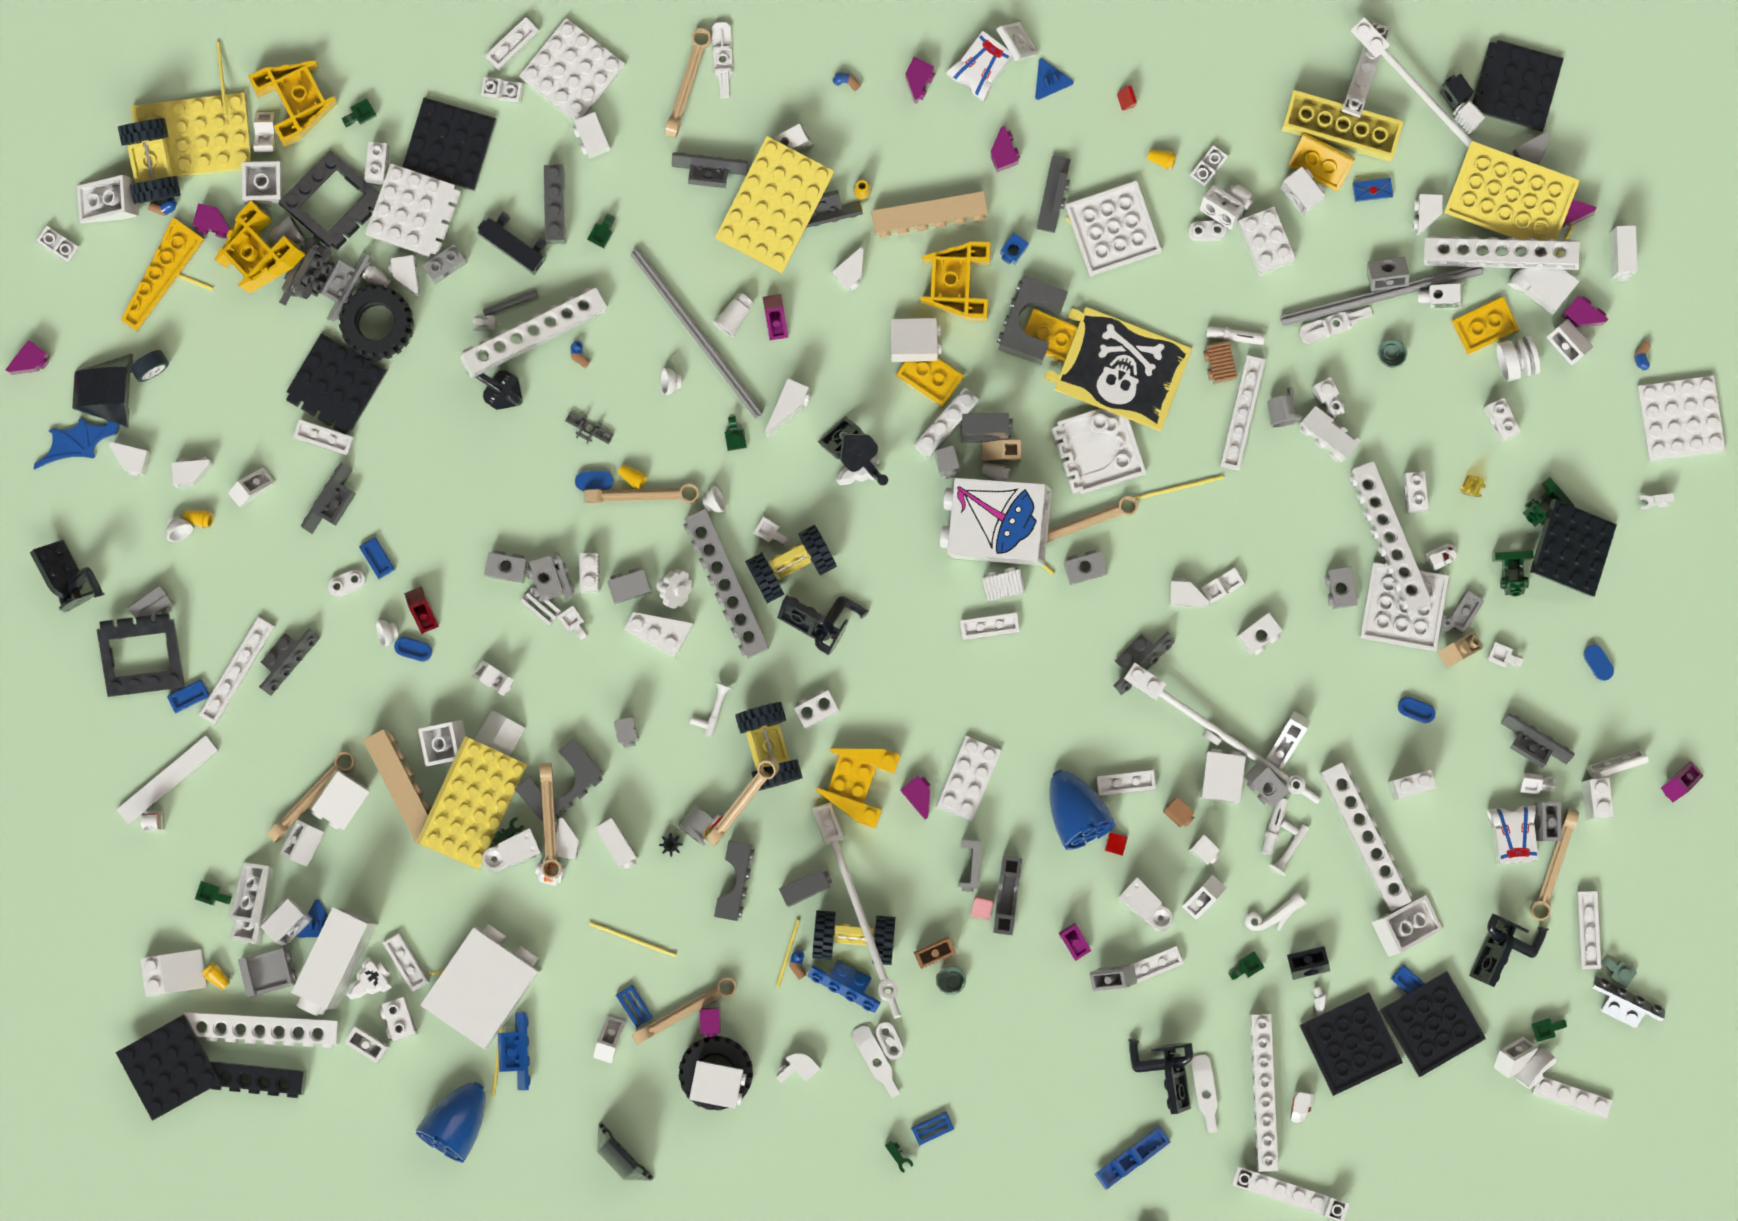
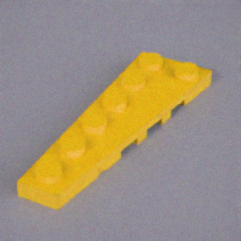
M174 217L162 238L163 240L159 248H157L152 262L148 265L135 295L132 297L121 318V321L137 332L205 241L201 236Z

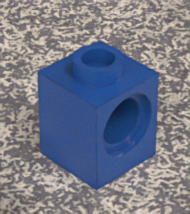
M1013 233L1000 250L1001 259L1008 264L1013 263L1016 265L1029 247V243ZM1015 246L1019 252L1012 255L1008 252V248Z

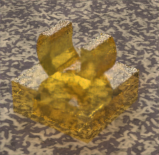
M1467 475L1460 492L1468 496L1482 497L1479 494L1480 488H1486V485L1483 483L1484 479L1479 476Z

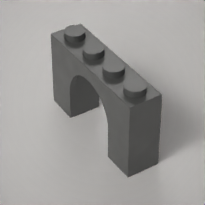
M1025 276L1023 282L1019 280L1016 292H1019L1017 299L1013 298L1009 308L1012 309L1011 315H1006L1003 326H1006L1004 333L1000 332L997 343L1000 345L998 350L1042 365L1049 343L1027 335L1019 325V315L1025 309L1033 306L1042 307L1060 314L1068 291Z
M1009 413L962 414L961 443L1007 440L1011 438L1013 418H1009Z
M574 739L558 751L573 768L575 784L567 795L554 798L555 821L559 818L558 814L562 810L566 812L574 805L572 802L576 798L582 799L588 793L587 789L593 785L595 787L603 780L601 778L604 775L603 772ZM527 777L515 788V791L543 822L542 791L531 777Z
M819 869L779 888V891L786 906L791 907L831 888L829 884L832 883V880L827 871L823 872L822 869Z

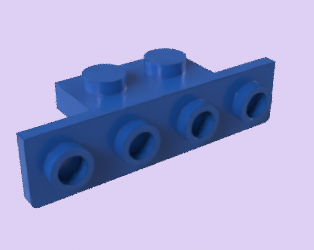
M837 960L830 974L813 965L807 975L813 982L822 984L831 992L844 996L850 1002H855L866 1011L875 1013L881 1003L864 993L872 978L840 960Z
M526 1012L515 1013L516 1032L498 1033L499 1072L517 1071V1090L525 1091L529 1090L531 1083L530 1076L528 1075L530 1058L528 1056L529 1037L527 1036V1027L529 1021Z

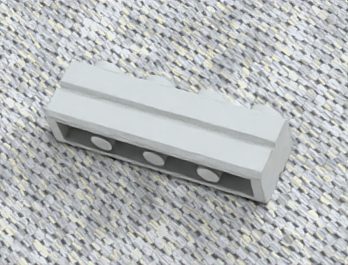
M964 388L959 396L935 420L934 424L918 439L914 447L929 459L935 453V450L960 425L962 414H969L979 403V399L967 388Z

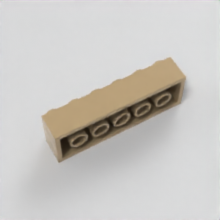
M383 729L363 741L416 842L432 807L428 801L423 800L421 795L424 792L421 786L414 782L415 774L411 767L405 765L406 757L402 750L397 749L395 745L398 743L393 733Z

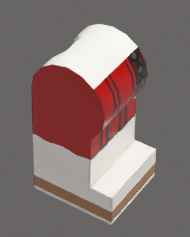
M147 811L142 813V830H164V811Z

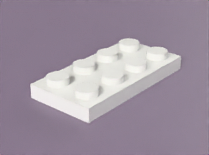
M966 736L941 794L937 808L972 822L1001 750Z

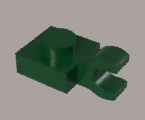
M366 98L350 107L352 113L341 119L347 128L356 121L362 125L377 115Z
M607 214L601 225L597 223L594 225L587 240L605 249L613 234L609 228L612 226L615 218Z
M735 416L728 417L730 431L725 432L727 450L733 451L747 448L744 430L737 429Z
M517 817L510 820L509 828L506 830L502 828L494 834L495 838L492 841L495 845L511 838L515 833L524 829L523 825L519 828L514 827V822L518 820Z
M201 881L195 900L213 906L216 901L230 905L232 897L219 893L220 887Z
M1255 951L1237 961L1240 967L1230 972L1229 976L1232 980H1235L1245 973L1246 977L1249 978L1265 967Z
M1550 1018L1531 1023L1538 1043L1556 1037L1554 1031L1566 1028L1567 1024L1564 1019L1551 1023Z
M890 1140L885 1144L901 1172H905L902 1167L904 1162H908L911 1167L913 1166L911 1159L902 1157L900 1153L903 1150L897 1142L893 1144Z

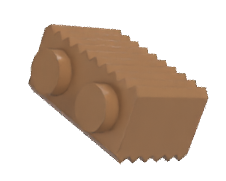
M1224 341L1206 345L1203 356L1205 362H1209L1210 369H1207L1208 379L1212 380L1213 384L1236 380L1237 375L1230 342Z
M1180 797L1175 798L1163 811L1179 827L1183 825L1185 827L1188 826L1195 818L1192 816L1194 811H1191V808H1188V805L1183 803Z
M947 937L913 953L920 968L923 969L924 967L927 968V965L930 966L942 959L945 960V957H952V954L955 955L956 951L950 938Z

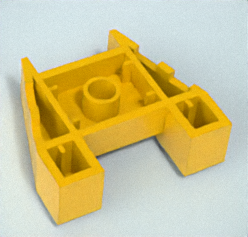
M316 60L273 68L266 67L248 76L258 99L276 90L290 118L274 125V129L284 148L301 140L337 105L334 96L324 100L311 75V72L319 69Z
M250 200L236 216V223L233 229L229 230L228 238L223 248L220 247L214 260L226 268L232 263L244 276L238 286L251 294L293 269L306 254L285 236L272 248L259 234L272 221V218L260 206Z
M971 241L957 247L954 246L943 251L923 255V263H932L931 297H920L921 303L968 321H988L989 301L988 299L970 298L971 264H991V243Z
M830 748V753L839 755L828 790L825 791L817 788L816 792L857 823L876 829L882 810L864 804L876 768L895 774L901 755L884 749Z

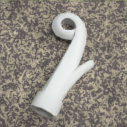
M1296 892L1290 896L1291 898L1263 921L1258 913H1249L1245 918V925L1252 931H1261L1279 922L1277 931H1280L1291 914L1298 908L1300 909L1305 906L1306 903L1300 894ZM1257 918V924H1252L1251 919Z

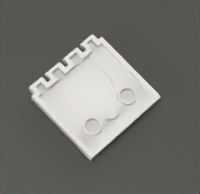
M390 164L365 235L429 258L431 254L437 256L443 243L436 240L437 238L444 240L449 227L443 221L451 222L455 207L450 206V203L457 205L461 191L456 190V186Z
M1100 408L1057 422L1058 426L1051 428L1055 441L1063 440L1062 443L1056 445L1060 458L1069 459L1062 463L1066 476L1075 477L1068 481L1072 494L1080 492V495L1146 474L1129 419ZM1102 413L1108 417L1109 426L1106 431L1096 433L1091 429L1090 419L1094 414Z

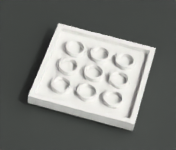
M565 18L519 75V78L571 119L576 120L589 112L626 65Z
M1137 181L1065 204V209L1089 277L1162 252Z
M1714 376L1637 386L1648 462L1726 451Z
M1373 562L1360 638L1436 652L1449 576L1419 571L1432 602L1427 607L1407 614L1406 609L1403 610L1401 607L1400 594L1395 591L1392 581H1394L1391 574H1388L1385 564ZM1400 569V570H1399V574H1400L1402 577H1407V576H1408V573H1407L1406 570H1404V569ZM1406 587L1408 594H1415L1414 588Z

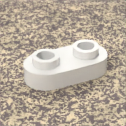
M1197 221L1190 225L1188 235L1196 242L1218 241L1224 238L1227 228L1218 221ZM1219 227L1221 232L1216 233L1214 228ZM1200 228L1202 232L1197 234L1195 229Z
M359 570L344 573L329 581L328 591L335 597L349 594L364 586L365 576ZM354 576L358 577L356 583L352 582V577ZM337 583L341 586L339 590L334 589V585Z
M888 1022L879 1024L876 1028V1036L885 1055L889 1059H898L903 1053V1046L893 1025ZM887 1028L889 1030V1034L887 1036H884L882 1034V1029ZM891 1046L897 1047L896 1053L890 1052Z

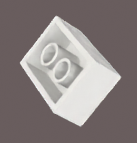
M1275 207L1238 221V229L1258 277L1294 263L1296 258Z

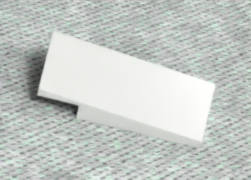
M491 710L475 741L511 756L526 728Z
M243 862L229 917L235 920L231 939L260 946L263 932L260 926L263 924L273 872L271 867Z

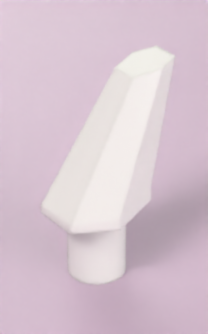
M1317 987L1313 989L1316 996L1314 1002L1317 1016L1325 1013L1327 994L1324 995L1321 988Z

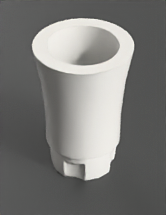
M739 293L713 321V324L720 331L734 338L741 323L750 312L749 310L754 304L753 301L746 295Z

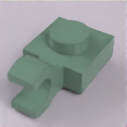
M1605 958L1601 963L1612 971L1609 977L1624 988H1627L1637 974L1635 970L1622 961L1616 964L1611 959Z

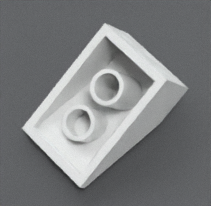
M119 175L77 186L79 223L124 220L139 216L138 204L133 203L130 185L136 184L134 178Z
M787 379L766 427L765 433L767 437L770 438L801 412L804 406H808L811 400L809 387Z
M1426 895L1371 922L1388 957L1400 954L1443 930Z
M202 949L140 958L146 997L207 987L206 979L203 978L204 975L202 974L204 970Z

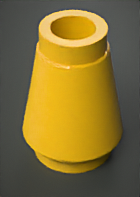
M1150 149L1147 160L1165 169H1173L1177 154H1174L1173 151Z
M860 180L853 186V194L856 198L866 199L871 195L872 188L868 182ZM864 185L865 189H860L859 187Z
M624 464L618 470V474L633 488L641 489L646 483L647 476L644 475L643 471Z
M185 510L183 519L205 529L206 527H211L213 513L209 512V510Z
M211 962L202 971L203 978L221 990L230 983L218 964L215 965Z

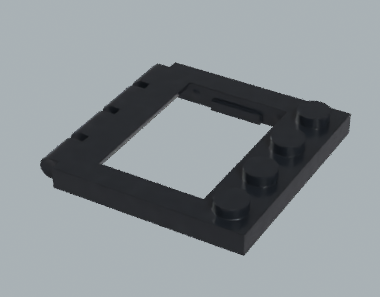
M330 150L279 200L278 204L329 249L333 246L338 250L347 241L343 235L350 238L360 228L356 222L363 225L372 216V212L369 209L374 211L380 193ZM337 170L348 183L358 191L360 190L364 196L327 232L299 207Z
M169 613L155 614L156 621H153L152 615L136 617V624H134L133 617L117 619V626H115L114 620L99 622L100 628L97 629L107 697L185 687L175 621L170 619ZM160 633L166 634V645L171 670L115 677V662L109 640Z

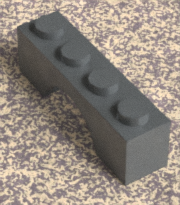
M544 165L545 241L547 244H566L564 215L565 169L563 165Z
M728 841L725 860L734 867L737 881L734 889L729 894L717 898L714 917L738 921V918H742L744 907L740 906L741 900L745 899L747 894V888L744 887L745 879L749 880L751 873L748 863L753 861L755 851L751 849L752 845Z
M1002 856L993 933L1013 935L1022 858Z

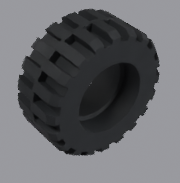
M369 285L366 286V289L362 290L359 288L356 290L357 293L353 296L351 294L347 298L348 302L343 303L341 307L343 311L339 314V328L344 341L355 353L369 360L371 358L375 360H382V358L390 359L393 354L397 353L398 355L401 353V349L409 344L408 340L410 337L412 338V328L414 327L413 313L407 302L399 293H396L389 287L384 288L383 285H377V287ZM373 306H384L394 316L392 331L386 337L379 340L368 339L361 333L359 328L362 314Z
M722 1036L705 1037L692 1044L684 1053L679 1065V1080L686 1097L690 1098L697 1061H702L710 1055H722L732 1063L734 1068L744 1069L743 1074H746L745 1085H741L739 1091L743 1099L750 1089L753 1078V1065L747 1051L738 1042ZM691 1100L695 1105L706 1110L718 1111L729 1108Z

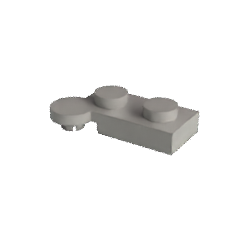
M555 552V557L552 560L563 590V597L566 600L572 598V592H575L572 581L567 580L566 574H569L566 563H562L559 552Z
M1467 591L1452 616L1445 615L1442 617L1440 628L1445 631L1455 628L1464 633L1481 608L1484 600Z

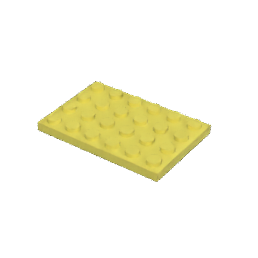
M245 93L226 95L229 126H225L222 95L131 106L133 123L165 118L169 137L165 138L173 174L171 177L242 170V162H252Z
M766 136L715 239L783 273L835 171Z
M1471 141L1444 213L1508 237L1517 238L1518 240H1526L1528 238H1535L1537 241H1545L1546 239L1557 240L1580 180Z
M465 736L416 843L479 870L483 862V854L492 843L494 834L498 830L527 764Z

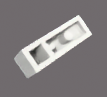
M1293 711L1265 760L1282 770L1306 732L1310 720Z

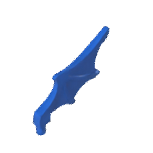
M78 419L79 423L73 428L48 430L52 433L51 448L45 457L35 462L33 469L36 470L46 464L65 458H95L94 449L96 445L105 438L117 435L120 424L107 421L106 425H92L84 421V419Z

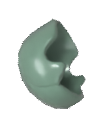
M1390 338L1383 341L1379 346L1378 357L1385 366L1395 368L1401 366L1406 361L1407 349L1403 342Z
M947 966L936 975V985L946 995H956L965 987L966 976L960 968Z

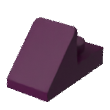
M1076 923L1059 932L1060 938L1075 961L1092 951Z

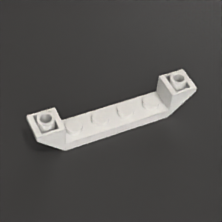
M1373 21L1372 26L1387 40L1391 28ZM1365 46L1362 49L1342 106L1343 112L1359 118L1381 56L1380 54L1375 58Z
M1237 1167L1232 1183L1233 1186L1324 1215L1337 1221L1345 1220L1349 1203L1241 1167Z

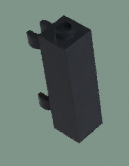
M504 212L501 213L496 222L489 217L486 221L483 220L478 226L479 231L477 233L479 236L535 275L545 262V258L540 253L546 247V242L539 238L533 249L503 228L510 220L509 215Z

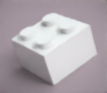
M242 162L243 202L248 204L251 200L256 204H278L279 200L284 197L283 165L281 162Z
M1301 167L1283 181L1280 189L1300 214L1305 217L1318 207L1326 196L1324 195L1325 190L1320 184L1316 185L1312 180L1313 175L1311 172Z
M463 720L418 729L425 765L431 766L454 761L460 745L466 736Z
M289 899L280 902L276 907L277 910L273 914L266 916L263 924L260 926L277 944L285 947L313 920L298 903Z

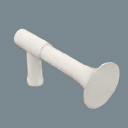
M716 682L718 693L709 720L704 721L694 716L690 720L691 725L705 728L704 735L710 737L713 736L724 697L729 690L734 689Z
M1284 820L1281 827L1295 836L1281 859L1276 864H1269V866L1277 873L1286 876L1285 866L1307 834L1309 828L1302 824L1298 829L1287 822V820Z

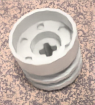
M1530 335L1524 336L1523 340L1520 337L1516 338L1515 346L1510 340L1497 343V360L1506 382L1520 379L1521 370L1526 377H1529L1531 373L1533 375L1540 373L1538 350Z

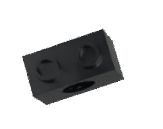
M1462 74L1458 76L1452 75L1446 79L1440 92L1453 111L1463 102H1467L1474 93Z
M1325 946L1287 955L1293 980L1330 971Z

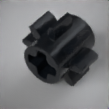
M669 833V838L662 836L664 842L659 844V846L664 847L662 853L665 854L668 851L670 852V857L673 856L675 851L680 854L678 847L683 845V843H678L677 841L680 836L672 838V833ZM670 839L676 843L673 850L666 847V843H669Z

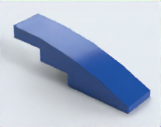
M1159 1126L1097 1171L1095 1176L1106 1190L1138 1166L1145 1163L1171 1143V1141Z

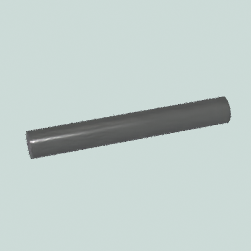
M533 290L485 308L483 313L485 316L491 315L539 296L537 291Z

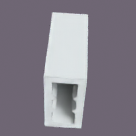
M1616 226L1610 232L1611 278H1617V281H1627L1638 271L1636 226Z
M937 318L891 319L892 362L937 361L938 354H941V342L937 343V336H941V326L937 325Z
M1211 749V752H1206L1200 798L1240 803L1246 756H1241L1242 752L1230 751V754H1223V750Z
M336 768L311 804L312 814L319 819L323 817L329 821L328 824L334 829L338 830V828L344 830L369 794V789Z
M1431 770L1388 782L1393 801L1436 788Z
M1609 778L1582 781L1586 820L1614 817Z
M613 818L595 828L619 868L629 869L636 864L635 860L638 857Z
M697 1061L689 1100L736 1109L737 1105H741L742 1094L739 1091L740 1086L745 1085L746 1074H743L744 1069Z

